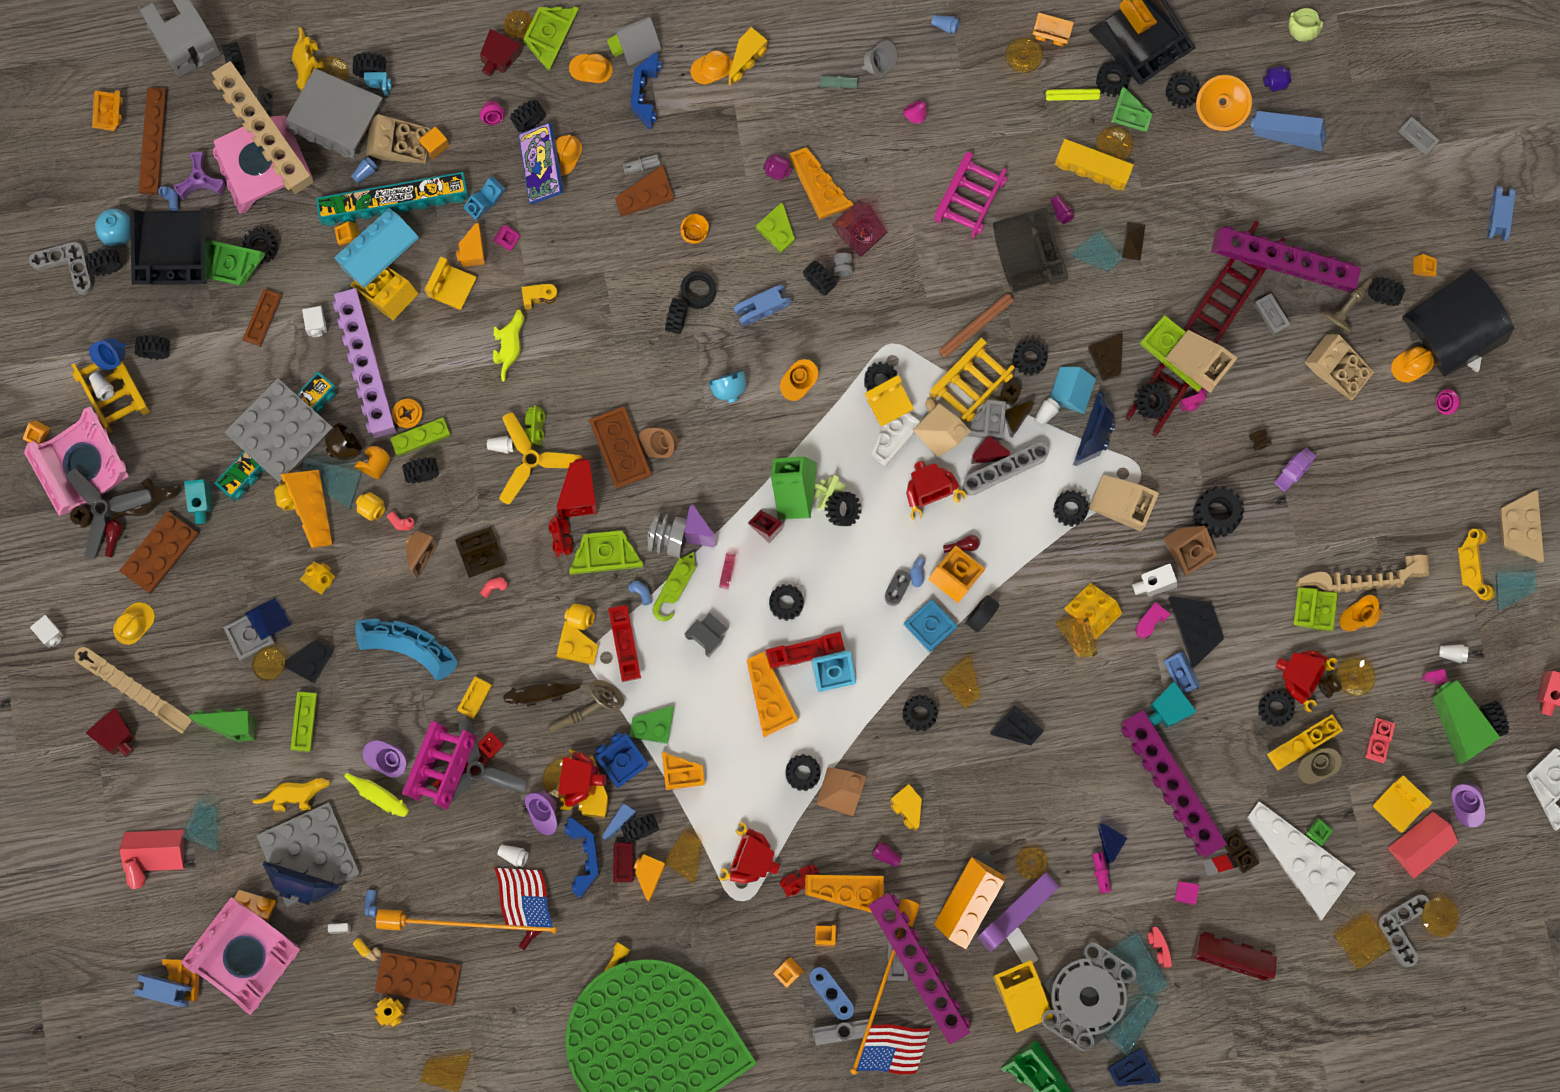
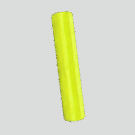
M1100 89L1046 90V100L1100 99Z

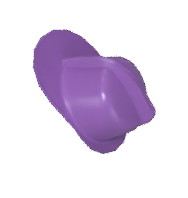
M373 740L364 747L363 758L371 768L389 777H398L406 770L407 760L404 751L400 747L380 740Z
M1472 782L1457 785L1453 788L1451 795L1457 819L1467 827L1480 826L1486 817L1482 790L1472 784Z
M546 790L528 794L525 798V805L534 827L543 835L553 834L557 830V819L555 816L557 802L555 798Z

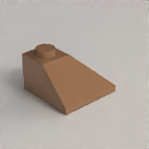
M1205 526L1179 528L1163 538L1169 554L1186 576L1218 556Z
M415 531L414 534L408 536L405 547L409 569L413 576L418 578L436 550L437 544L432 536Z
M827 767L816 805L854 816L866 776L847 770Z

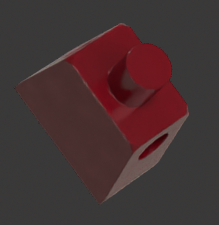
M490 29L480 53L481 62L485 64L482 72L487 76H492L495 69L505 73L521 55V44Z
M115 708L85 732L112 755L120 751L124 757H127L134 751L133 747L129 744L134 735L121 713Z

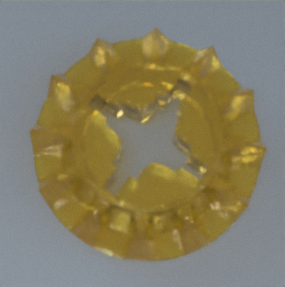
M513 10L510 14L507 13L504 19V29L509 36L522 38L525 36L532 19L528 13L522 10ZM520 18L522 24H519V26L516 29L515 23L513 22H517V20H519Z
M1037 848L1022 850L1016 858L1018 873L1028 879L1041 877L1047 869V859L1044 853ZM1035 856L1034 863L1038 867H1032L1027 871L1028 864L1025 861H1030Z

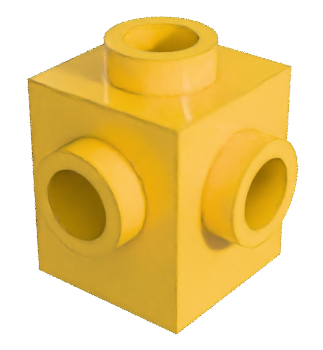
M313 561L306 568L300 580L310 589L322 595L326 588L332 584L335 576L330 572L331 568L325 563L318 564Z
M384 998L377 1004L378 1008L375 1009L377 1013L375 1018L381 1026L385 1024L389 1028L391 1026L395 1027L403 1021L402 1017L405 1014L402 1010L405 1008L398 999ZM388 1008H391L392 1013L391 1015L387 1016L385 1014V1011Z

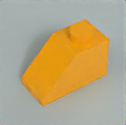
M479 223L474 224L459 242V250H456L457 261H461L462 267L485 265Z
M643 854L642 858L638 857L634 869H636L635 873L645 898L650 902L666 865Z

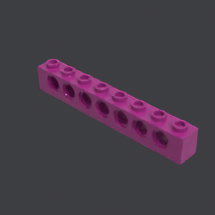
M1223 226L1215 231L1211 253L1346 292L1357 289L1361 267L1355 266V263L1340 262L1337 258L1330 256L1326 258L1320 256L1321 254L1318 252H1306L1301 247L1286 246L1284 242L1268 241L1267 237H1254L1249 232H1237L1229 226ZM1232 239L1236 241L1237 247L1233 246ZM1249 244L1254 247V252L1250 250ZM1267 249L1270 250L1271 257L1267 255ZM1284 254L1288 256L1289 262L1284 259ZM1301 260L1306 262V267L1302 265ZM1319 264L1323 267V272L1319 270ZM1336 269L1340 272V277L1337 276Z
M1142 710L1123 721L1121 732L1125 738H1129L1132 742V750L1142 758L1143 761L1141 763L1144 769L1152 774V781L1156 788L1162 790L1164 794L1162 797L1165 803L1173 808L1175 819L1178 822L1181 821L1185 827L1183 831L1188 839L1193 840L1196 853L1206 858L1226 846L1227 843L1145 712ZM1136 731H1143L1145 739L1137 738ZM1152 747L1156 752L1155 756H1149L1146 748ZM1157 764H1163L1166 767V772L1160 773L1157 770ZM1171 780L1176 783L1175 790L1168 788V781ZM1179 797L1186 799L1187 805L1185 807L1178 804ZM1194 814L1197 817V823H1191L1188 820V815ZM1199 831H1205L1208 839L1205 841L1201 840Z
M887 892L868 903V906L947 1042L951 1045L970 1033L969 1027H971V1024L966 1016L962 1017L958 1010L961 1007L956 998L952 1000L948 993L951 990L946 981L941 982L938 977L941 973L936 964L931 965L928 960L930 957L928 950L925 946L921 948L918 943L920 937L916 930H911L907 924L910 920L905 911L901 913L897 907L900 905L895 894L890 895ZM887 910L895 911L896 917L893 920L885 918L884 914ZM903 927L906 930L905 936L897 937L894 933L895 929ZM909 944L916 947V952L912 955L905 952V947ZM918 962L926 964V969L923 972H918L915 969V965ZM927 980H935L937 983L934 989L926 988L925 983ZM938 997H944L947 1003L940 1007L936 1005L935 1001ZM949 1014H953L957 1017L955 1023L949 1024L945 1020Z

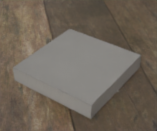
M259 610L223 627L240 662L275 645Z

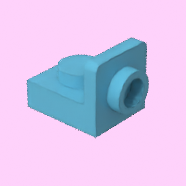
M386 72L364 73L366 86L370 88L382 86L384 96H389V90H392V81L388 78Z

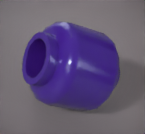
M1284 66L1267 69L1266 76H1263L1264 86L1269 87V90L1272 92L1287 89L1289 83H1291L1289 69H1286Z

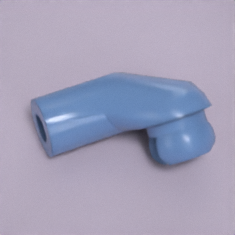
M161 186L158 192L169 201V210L178 211L177 192L168 186Z

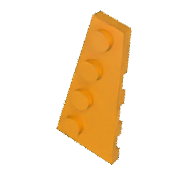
M319 470L280 475L286 483L289 497H292L295 504V511L301 518L302 527L311 548L331 546L332 540Z
M764 651L747 659L746 662L763 738L798 722V718L773 669L769 667Z
M805 875V895L872 913L868 903L884 895V876Z

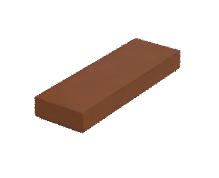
M263 289L243 336V341L259 347L262 346L281 301V294Z

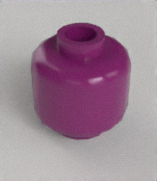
M773 154L767 157L763 170H765L766 176L781 181L784 177H789L792 167L789 166L790 161L788 158Z

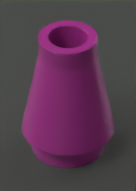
M1058 195L1051 199L1057 220L1062 224L1070 222L1074 218V211L1061 196Z
M879 841L872 851L875 859L897 867L902 860V857L886 842L882 843Z

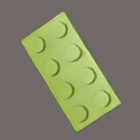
M1164 315L1140 342V345L1199 392L1202 386L1165 359L1186 332Z

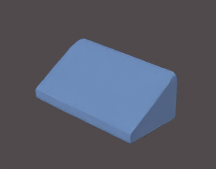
M1180 652L1164 660L1173 682H1175L1183 694L1201 687L1185 652Z

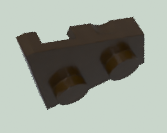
M1122 333L1088 346L1089 353L1103 382L1121 374Z

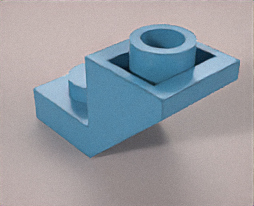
M490 177L480 192L471 194L463 208L475 220H478L498 202L505 188L494 177Z

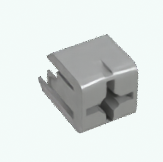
M173 0L181 14L165 23L152 2L142 8L138 6L137 8L147 22L150 34L153 33L154 38L178 78L221 55L213 37L190 0Z

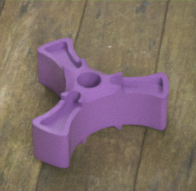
M194 152L189 154L193 162L192 172L184 182L174 185L178 196L185 200L192 191L201 188L210 189L216 192L218 196H221L226 187L222 179H213L204 173L205 157L203 153Z
M1305 447L1302 452L1296 454L1282 470L1283 473L1274 484L1286 492L1294 481L1297 482L1310 468V464L1317 456Z

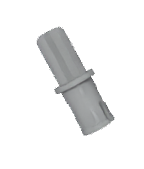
M653 155L642 159L639 157L638 160L622 164L625 175L640 170L643 172L644 169L660 165L658 155Z

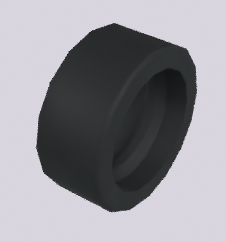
M701 271L692 272L682 280L680 286L681 297L683 301H688L689 307L703 309L714 301L716 286L713 278L707 273ZM701 280L707 283L709 286L708 296L702 300H694L689 297L687 288L691 282Z
M989 595L985 596L970 613L965 624L975 632H979L990 621L1000 604Z

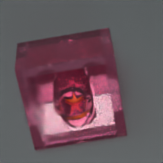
M860 200L832 224L840 238L860 257L888 233L872 207Z

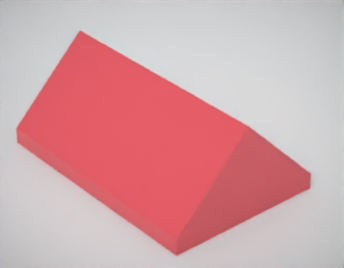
M1431 812L1389 846L1388 849L1414 879L1454 847L1458 840L1451 824L1434 812Z
M184 830L124 832L120 846L124 872V861L130 858L136 859L142 871L183 870Z

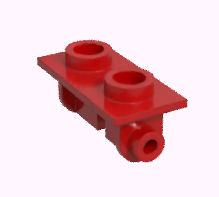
M555 516L549 521L548 525L549 532L553 538L552 549L556 554V558L563 553L564 555H571L573 550L571 537H564V535L570 534L568 520H565V517L558 518Z
M815 864L798 870L801 876L799 878L796 877L795 873L782 878V881L779 883L786 897L797 895L801 890L805 889V875H820Z

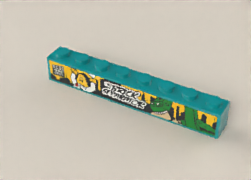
M459 172L316 198V204L321 225L332 226L338 222H353L355 219H371L373 216H381L389 208L394 212L406 213L416 208L423 210L433 205L444 206L450 202L462 203L469 198L464 173Z
M317 372L296 395L319 415L324 408L323 406L335 398L337 389L334 384ZM243 451L214 484L235 502L245 495V490L250 485L253 486L258 481V476L263 471L265 472V470Z

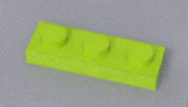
M440 418L391 437L390 440L397 457L448 438L451 435L444 418Z
M297 692L291 751L311 752L317 693Z

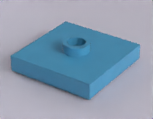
M933 599L929 600L903 624L929 653L958 628V625Z

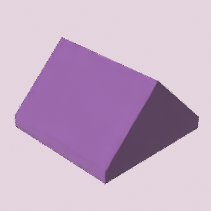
M691 505L684 532L687 543L715 547L714 533L696 508Z

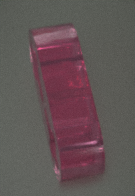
M726 553L719 588L729 590L736 554Z

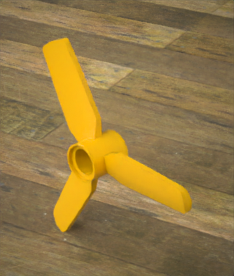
M511 412L504 415L502 419L516 449L523 454V464L515 469L499 499L509 505L529 478L530 469L535 468L537 465L544 468H569L571 462L582 458V456L545 452L539 455L536 451L531 450V442L514 413ZM529 454L534 455L536 463L528 464L525 459L526 456Z

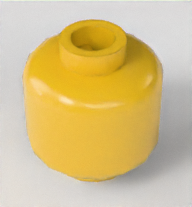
M283 481L274 489L276 504L285 511L293 510L296 508L292 497H289L288 488L285 481Z
M371 492L360 495L356 500L357 512L370 521L378 520L385 512L384 501Z
M574 603L570 608L566 609L565 619L569 627L586 630L593 625L595 613L592 612L590 606Z

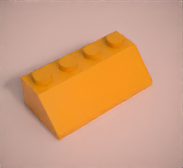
M971 857L934 925L949 940L967 949L1007 876Z

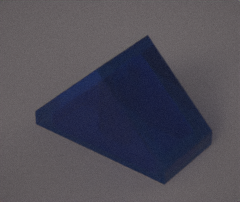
M1104 823L1099 824L1097 828L1106 862L1109 865L1116 859L1127 837Z

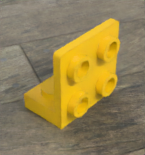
M440 257L425 287L427 297L462 310L476 282V276L450 266L446 258Z
M899 375L863 393L880 426H884L914 409L901 385L902 380Z
M1089 583L1064 608L1067 613L1086 626L1090 636L1095 640L1123 614L1117 601L1092 583Z
M1402 775L1373 804V808L1395 829L1402 833L1433 802Z

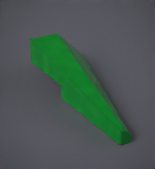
M1037 1040L1021 1048L1001 1067L1002 1071H1008L1017 1077L1016 1081L1020 1084L1024 1082L1033 1089L1032 1092H1072Z

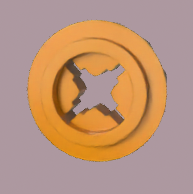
M412 399L400 400L392 410L394 422L400 428L407 429L416 427L421 421L423 414L419 403ZM403 408L408 412L412 411L410 414L411 420L408 417H402L405 415Z

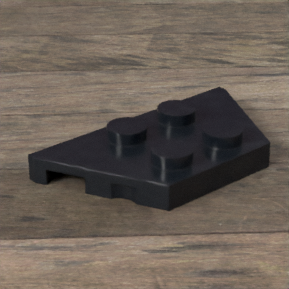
M1171 596L1168 600L1191 666L1194 668L1224 640L1212 603Z

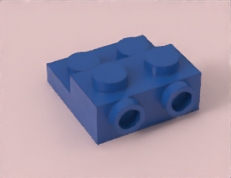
M620 732L615 733L610 738L611 742L606 746L604 743L599 745L594 750L596 753L593 755L617 788L649 765L625 732L622 734Z

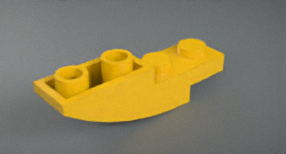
M1332 714L1271 751L1267 756L1277 771L1343 730Z

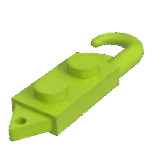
M694 552L682 559H678L654 603L653 615L659 621H668L674 616V613H671L669 616H662L660 608L664 602L674 604L679 601L696 570Z

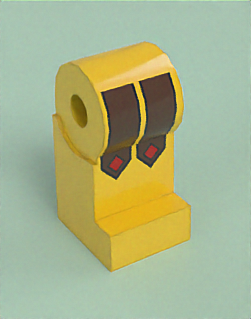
M552 284L522 287L525 310L532 309V304H553L557 300V289Z

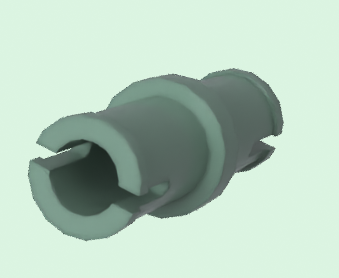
M820 75V87H836L839 90L840 88L857 89V77Z

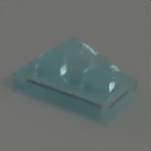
M1100 231L1071 253L1072 257L1107 272L1123 260Z
M1536 572L1496 573L1497 610H1502L1537 591Z
M197 800L181 838L217 852L219 847L217 845L216 808Z

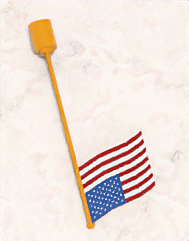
M494 868L499 882L500 906L506 925L407 919V915H404L403 910L378 909L376 915V928L385 930H402L406 923L550 931L553 934L557 932L556 926H552L548 912L546 885L540 870Z
M901 899L898 908L901 913L905 911L910 920L907 924L912 928L920 905L908 899ZM898 927L899 932L897 937H901L902 932L905 929L903 927ZM894 949L892 950L853 1069H850L853 1075L857 1074L858 1071H881L899 1075L915 1074L931 1028L914 1029L897 1025H872L895 956Z

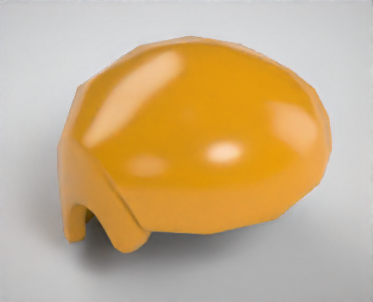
M690 214L683 220L680 227L683 240L690 244H700L708 235L709 223L702 215Z

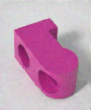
M1155 602L1138 623L1135 629L1136 636L1140 639H1148L1152 635L1157 622L1160 620L1164 623L1170 613Z

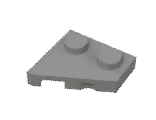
M987 400L970 426L969 430L971 432L967 436L987 438L989 435L993 439L1002 440L1006 402Z

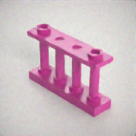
M966 151L935 213L934 221L941 224L943 218L954 220L973 229L971 238L974 239L976 234H981L985 225L982 222L1000 186H1005L1008 177H1006L1007 169L1005 168L998 175L974 164V161H972L973 154ZM973 171L995 181L996 184L993 190L990 191L966 180L967 177H964L966 172ZM964 186L988 197L985 206L983 207L959 196V193H957L958 188ZM951 202L959 203L980 213L977 222L950 211L949 206Z
M431 721L402 794L416 801L420 800L421 795L434 798L433 804L448 810L477 737L466 730H462L460 736L447 733L448 728ZM444 740L457 744L453 755L440 751ZM436 758L449 762L445 773L432 769ZM429 777L442 780L438 791L425 788Z

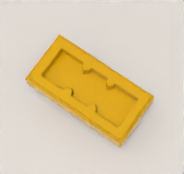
M475 676L458 706L457 712L475 720L492 688V684Z

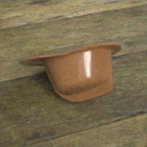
M646 428L638 436L642 452L652 458H669L673 455L678 443L681 441L672 430L667 428Z

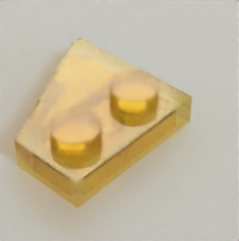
M1088 617L1059 619L1055 621L1078 657H1093L1098 654Z
M970 656L940 679L965 710L980 698Z
M684 830L663 861L666 866L693 884L696 883L701 840Z
M466 1054L426 1061L420 1081L453 1092H459L471 1055Z

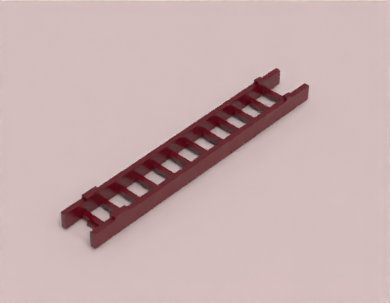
M1257 221L1254 222L1248 231L1251 233V236L1259 225ZM1281 237L1279 241L1285 242L1286 239ZM1267 250V255L1271 257V252ZM1230 258L1183 330L1185 332L1189 330L1208 339L1191 328L1198 318L1219 331L1214 341H1212L1218 344L1263 276L1266 268L1243 262L1258 272L1251 282L1230 269L1235 262V259ZM1226 274L1248 286L1243 297L1221 284ZM1216 289L1221 290L1239 302L1233 312L1211 299ZM1207 303L1229 316L1223 326L1201 313ZM1163 363L1160 364L1148 384H1154L1157 378L1180 392L1174 401L1168 399L1171 405H1168L1170 409L1166 414L1161 416V418H1156L1160 422L1152 434L1155 438L1190 386L1187 383L1182 386L1161 373L1166 366ZM1134 404L1125 418L1128 421L1136 412L1135 406H1138L1137 404Z

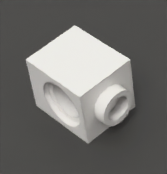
M321 306L302 309L308 336L320 337L327 333L324 311Z
M46 615L30 627L48 648L58 645L64 636Z

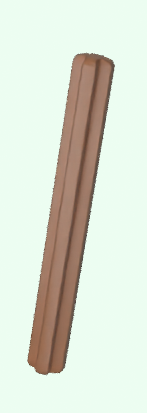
M1005 294L939 349L940 355L943 358L949 356L1012 304L1013 298L1009 294Z

